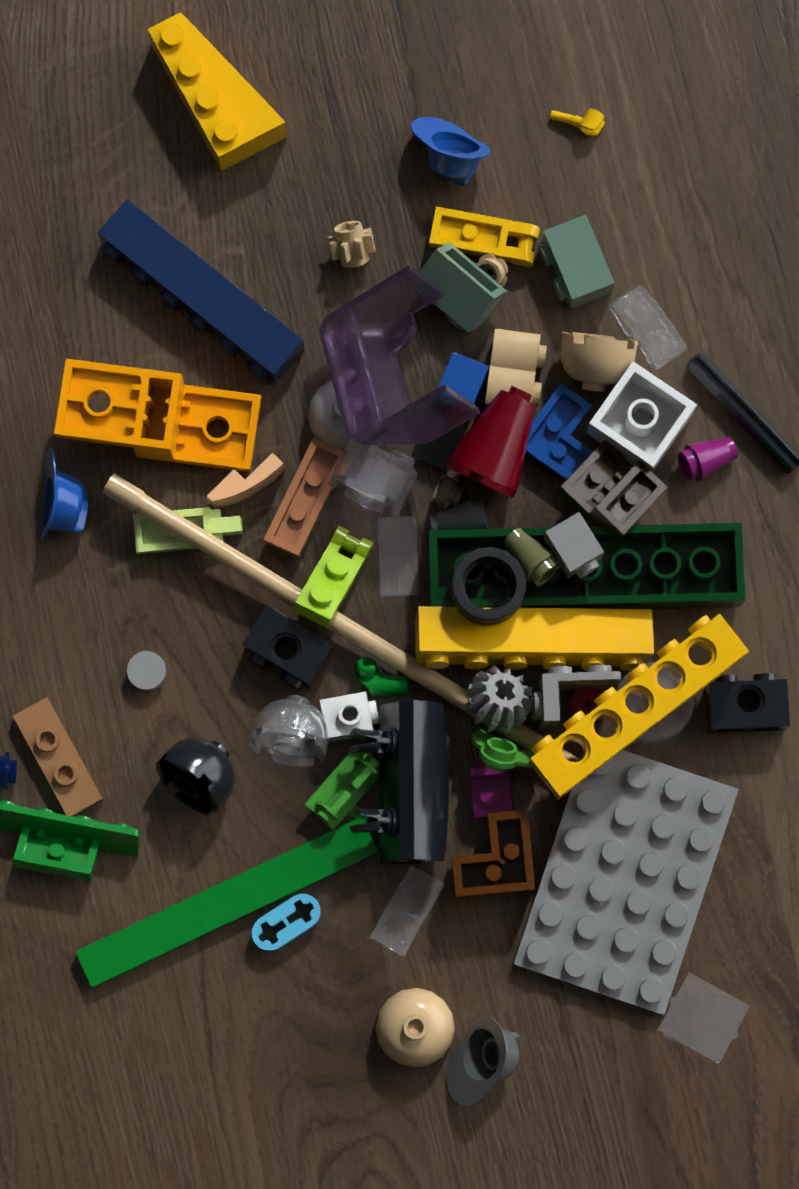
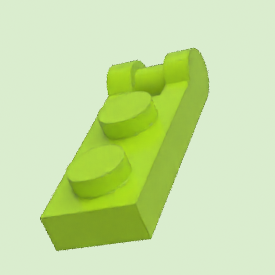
M338 526L331 542L298 596L292 610L326 628L331 623L374 545V542L366 538L359 540L349 535L350 531L341 526ZM341 549L353 553L352 559L340 554Z

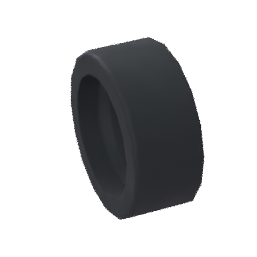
M494 547L478 548L466 554L455 566L450 584L452 601L458 612L470 622L484 626L500 624L510 619L522 604L526 591L525 573L518 560L507 551ZM482 564L499 566L508 574L511 580L512 590L509 598L503 605L495 609L477 607L469 600L465 592L467 575L472 569Z

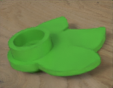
M480 728L472 733L471 741L480 750L479 757L485 762L487 768L497 772H505L516 766L533 768L529 763L530 758L535 755L532 750H526L507 737L496 738Z

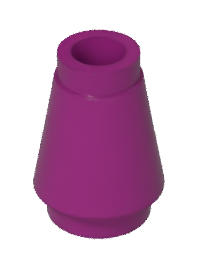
M727 437L725 439L688 444L684 447L683 451L678 452L677 458L680 470L687 480L696 479L701 481L732 460L737 459L738 451L734 441Z

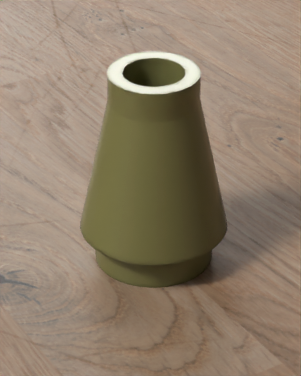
M521 528L511 532L503 542L511 555L520 563L527 582L532 581L536 586H541L550 580L560 568V564L556 561L557 555L527 535Z

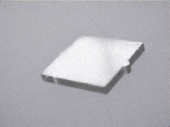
M688 972L676 996L670 998L671 1006L658 1030L720 1064L732 1039L739 1037L737 1030L750 1006Z

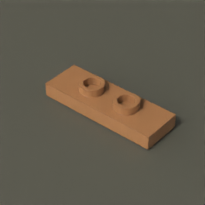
M47 697L13 715L15 722L67 816L74 817L104 800Z

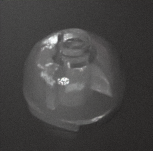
M291 695L287 699H279L267 704L257 714L252 727L249 745L259 755H261L262 749L272 753L271 761L279 764L297 767L314 766L316 758H320L321 763L325 761L329 742L328 726L323 714L310 704L308 699L302 696Z

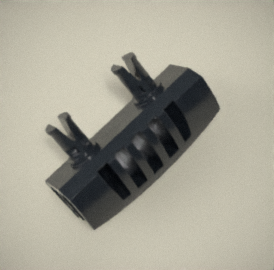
M407 700L380 705L379 730L353 728L349 735L351 738L366 741V744L350 746L349 748L352 753L379 754L381 764L380 809L352 808L349 816L364 819L367 823L349 826L352 833H380V864L430 863V861H444L448 828L449 770L443 704L430 701Z

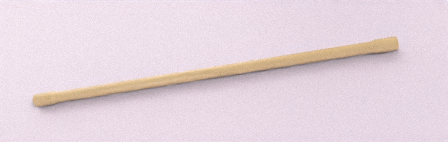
M114 473L103 489V494L129 510L140 513L294 607L302 589L147 496L143 490ZM336 612L328 629L466 712L469 701L465 698L466 689L435 670L427 668L425 664H416V659L340 612ZM466 712V713L470 714L471 716H473L474 718H475L476 715H477V714H475V713ZM523 724L518 728L512 727L505 734L498 727L495 728L497 732L527 750H531L534 745L545 738ZM562 748V753L568 761L578 762L581 760Z

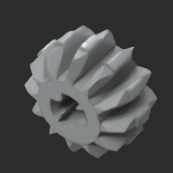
M493 665L491 668H488L487 672L480 671V673H477L472 680V684L466 690L465 698L469 700L466 712L477 714L475 724L486 723L488 733L498 727L505 734L512 727L518 728L526 720V715L531 711L533 701L530 699L532 687L522 685L523 675L518 677L512 676L510 666L501 673Z

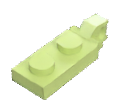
M204 507L172 510L223 541V536L243 534L242 518L240 516L221 517L220 509ZM133 514L137 554L197 549L145 516Z

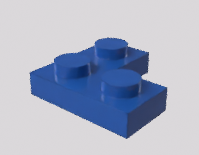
M560 383L532 422L526 455L563 481H566L593 452L571 436L590 411L592 404Z

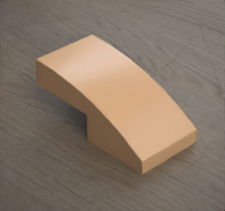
M272 453L246 479L234 469L207 495L209 504L216 509L251 497L285 472L283 462Z

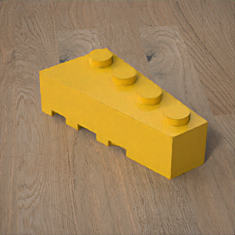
M181 12L147 29L154 52L221 171L287 137L286 122Z

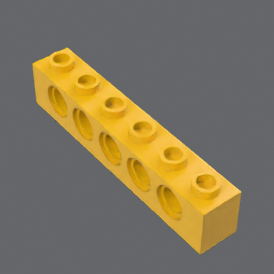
M718 614L712 620L707 615L703 616L688 628L692 635L679 644L676 639H673L657 652L661 659L649 668L645 663L640 664L626 676V679L629 681L627 685L619 691H616L613 686L594 700L598 707L585 716L582 711H579L563 724L566 729L564 733L556 739H553L549 734L531 748L535 755L530 758L529 763L557 800L747 655L749 650L721 614ZM695 646L704 648L709 656L708 663L705 665L694 664L689 658V649ZM663 670L673 672L678 679L677 687L674 689L662 688L657 681V674ZM631 694L641 695L647 704L646 711L639 714L631 712L626 706V697ZM599 718L610 719L615 725V734L609 738L599 736L595 732L594 722ZM568 742L579 743L584 750L583 759L578 762L568 761L562 753L563 745Z

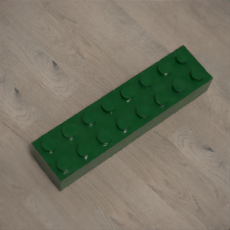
M742 523L632 525L621 538L599 526H588L604 551L602 558L597 561L600 567L583 578H579L577 574L567 578L560 567L556 574L541 586H536L532 581H526V591L520 608L692 609L740 607L746 600ZM552 527L521 528L527 535L549 549L543 538L545 532ZM517 528L429 530L430 607H456L452 601L450 588L455 566L466 554L478 548L494 547L507 551L511 555L503 542ZM482 564L475 567L467 575L465 581V592L469 600L477 607H499L506 602L512 590L508 574L502 568L493 564Z

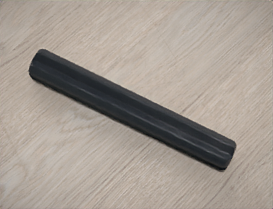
M703 352L696 354L687 365L692 374L786 473L793 472L799 466V453Z

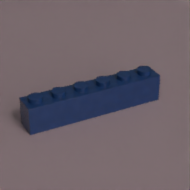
M128 199L125 200L99 230L98 236L102 244L100 249L108 258L115 263L122 260L132 269L129 273L145 287L151 283L161 291L158 296L174 310L181 307L190 315L188 321L204 334L208 330L219 338L217 344L230 356L235 357L238 353L249 363L246 367L260 380L264 381L268 377L276 384L305 350L302 338Z

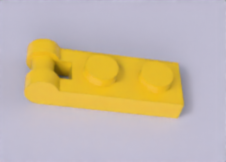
M436 206L429 247L439 248L450 242L465 254L476 256L493 254L497 259L501 258L504 261L512 262L519 266L530 267L534 264L535 253L532 249L533 243L538 240L540 228L529 223ZM508 236H514L519 239L517 247L506 246Z

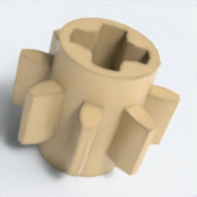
M347 221L338 224L334 228L335 236L327 237L332 260L340 259L343 267L353 268L364 265L369 261L368 253L376 251L371 228L363 230L362 223L359 221Z

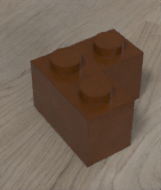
M528 811L488 813L486 820L490 853L454 856L451 858L455 899L528 893L535 890Z

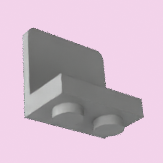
M611 665L588 666V671L572 673V667L570 666L548 668L549 673L541 675L537 683V692H533V697H531L533 701L531 720H538L539 730H554L560 722L559 691H575L576 689L586 687L604 690L612 686L615 689L621 681V672L612 671Z

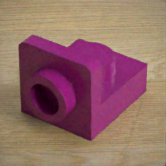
M483 761L476 762L477 768L470 769L469 771L473 818L481 819L486 818L488 813L513 811L509 779L510 770L497 772L487 768Z

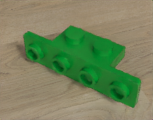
M0 801V830L20 833L13 857V867L91 882L100 849L138 856L140 830L134 829L129 825L123 823L108 824L94 821L86 816L72 817L57 814L46 808L32 809L17 806L10 801Z

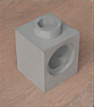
M580 512L545 532L543 539L550 551L557 555L556 561L560 564L567 578L575 574L579 578H583L600 567L597 561L602 558L604 551Z

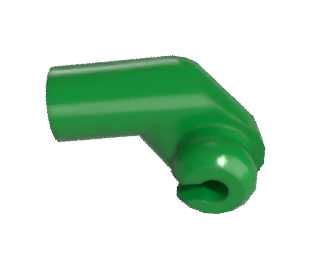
M362 657L357 661L354 671L356 679L371 695H408L407 676H386L371 657Z

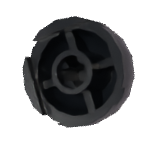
M199 738L181 740L167 750L156 762V771L164 785L167 786L171 781L180 790L174 796L192 810L203 815H209L212 811H214V814L218 812L233 792L235 783V772L229 759L230 754L217 741L209 742Z

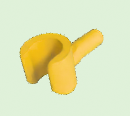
M592 108L588 109L583 118L554 110L550 114L551 120L578 127L588 137L598 135L605 124L603 120L604 115Z

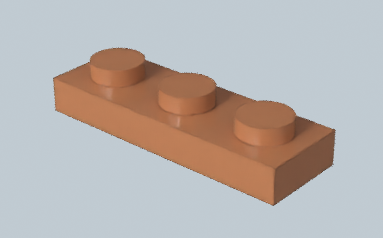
M313 437L263 539L265 543L297 558L300 557L348 458V452L332 447L324 441Z

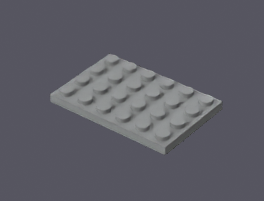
M624 750L571 789L514 960V965L665 1015L739 789Z

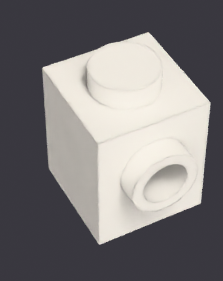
M366 692L320 700L327 743L350 739L349 735L353 728L373 730L372 724L379 723L376 701H368Z

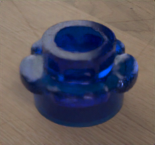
M6 752L5 755H0V787H3V790L6 791L8 783H16L17 760H10L9 752Z

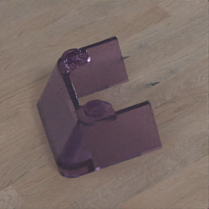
M410 265L328 314L320 327V338L346 434L349 438L363 446L430 443L480 414L477 406L446 385L440 386L411 404L409 402L396 353L407 347L415 337L417 326L414 313L444 296L443 289Z

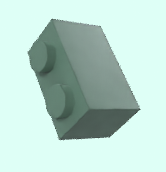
M586 215L543 230L542 244L538 245V249L545 266L551 265L556 275L552 282L560 301L565 299L569 309H573L612 294L615 283Z
M450 242L434 251L411 283L419 290V296L425 302L439 307L448 315L447 319L453 326L468 333L485 322L507 292L506 289Z

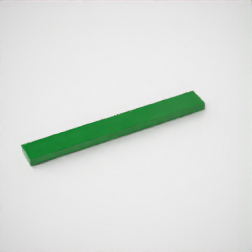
M360 818L353 820L75 951L91 988L378 854L379 852L370 833H352L349 826L365 824L364 820Z

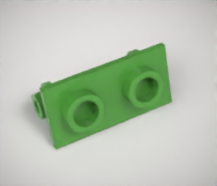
M350 751L305 802V805L329 828L334 830L380 777L379 766L381 764L371 755L367 756L365 753L354 754Z

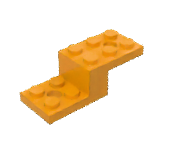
M66 359L54 435L57 438L132 447L137 458L228 470L235 469L236 471L251 473L262 397L258 394L185 385L180 373ZM100 393L105 394L110 398V405L105 411L97 413L89 409V400L92 396ZM221 419L228 423L229 430L225 436L214 438L208 434L207 427L213 420Z

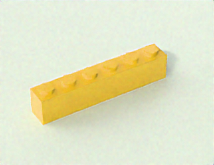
M418 606L415 617L416 664H426V667L431 669H443L448 667L449 664H463L468 669H484L488 665H504V668L510 666V670L524 669L527 665H543V668L547 670L550 667L582 666V669L588 670V666L611 665L620 666L625 671H633L642 663L648 666L654 655L652 609L519 608L510 619L500 624L484 626L470 622L458 612L456 607ZM480 607V608H483V609H495V608H497V607Z

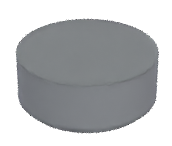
M142 651L130 659L127 666V675L130 682L137 689L152 691L164 683L167 676V668L163 659L158 654L151 651Z

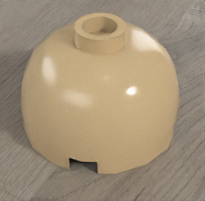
M562 332L561 362L564 370L571 378L583 382L582 389L605 392V384L618 383L631 363L635 361L638 341L626 338L625 341L615 340L613 336Z
M420 988L401 990L388 998L380 1009L376 1022L378 1043L385 1054L399 1065L412 1068L429 1066L442 1058L452 1044L455 1031L453 1014L446 1002L432 991Z

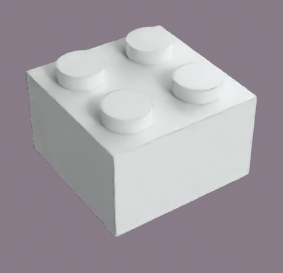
M632 362L589 422L586 434L599 443H602L604 440L608 441L630 464L634 466L640 460L653 472L693 415L697 404L635 362Z

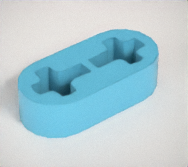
M298 894L260 917L252 928L254 943L265 951H275L313 928L321 916V908L318 901L308 894ZM301 901L304 905L310 903L313 905L314 909L310 912L312 919L309 922L305 923L302 918L297 919L291 924L288 922L287 918L297 911L294 906L297 902ZM282 921L287 926L276 934L278 941L274 944L269 940L262 942L259 938L263 934L261 926L267 922L271 927L276 926Z

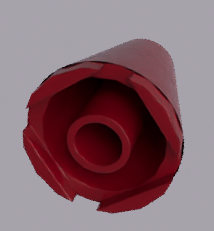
M511 386L508 392L500 390L447 458L445 467L514 498L518 491L536 405L529 402L532 395L514 386Z

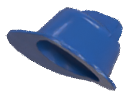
M420 117L413 120L410 126L414 136L427 146L428 164L431 171L459 186L468 185L471 176L474 175L478 168L480 159L489 156L491 153L489 146L477 141L460 127L443 119Z
M48 448L44 464V512L40 533L41 540H45L48 531H82L85 527L89 505L88 494L80 481L56 470L55 456L52 448Z

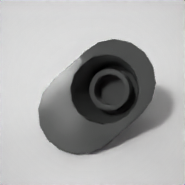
M482 1016L476 1019L448 1063L446 1080L452 1099L459 1105L473 1106L480 1103L488 1095L496 1082L509 1078L515 1072L519 1063L518 1046L521 1041L520 1035L502 1028L492 1017Z

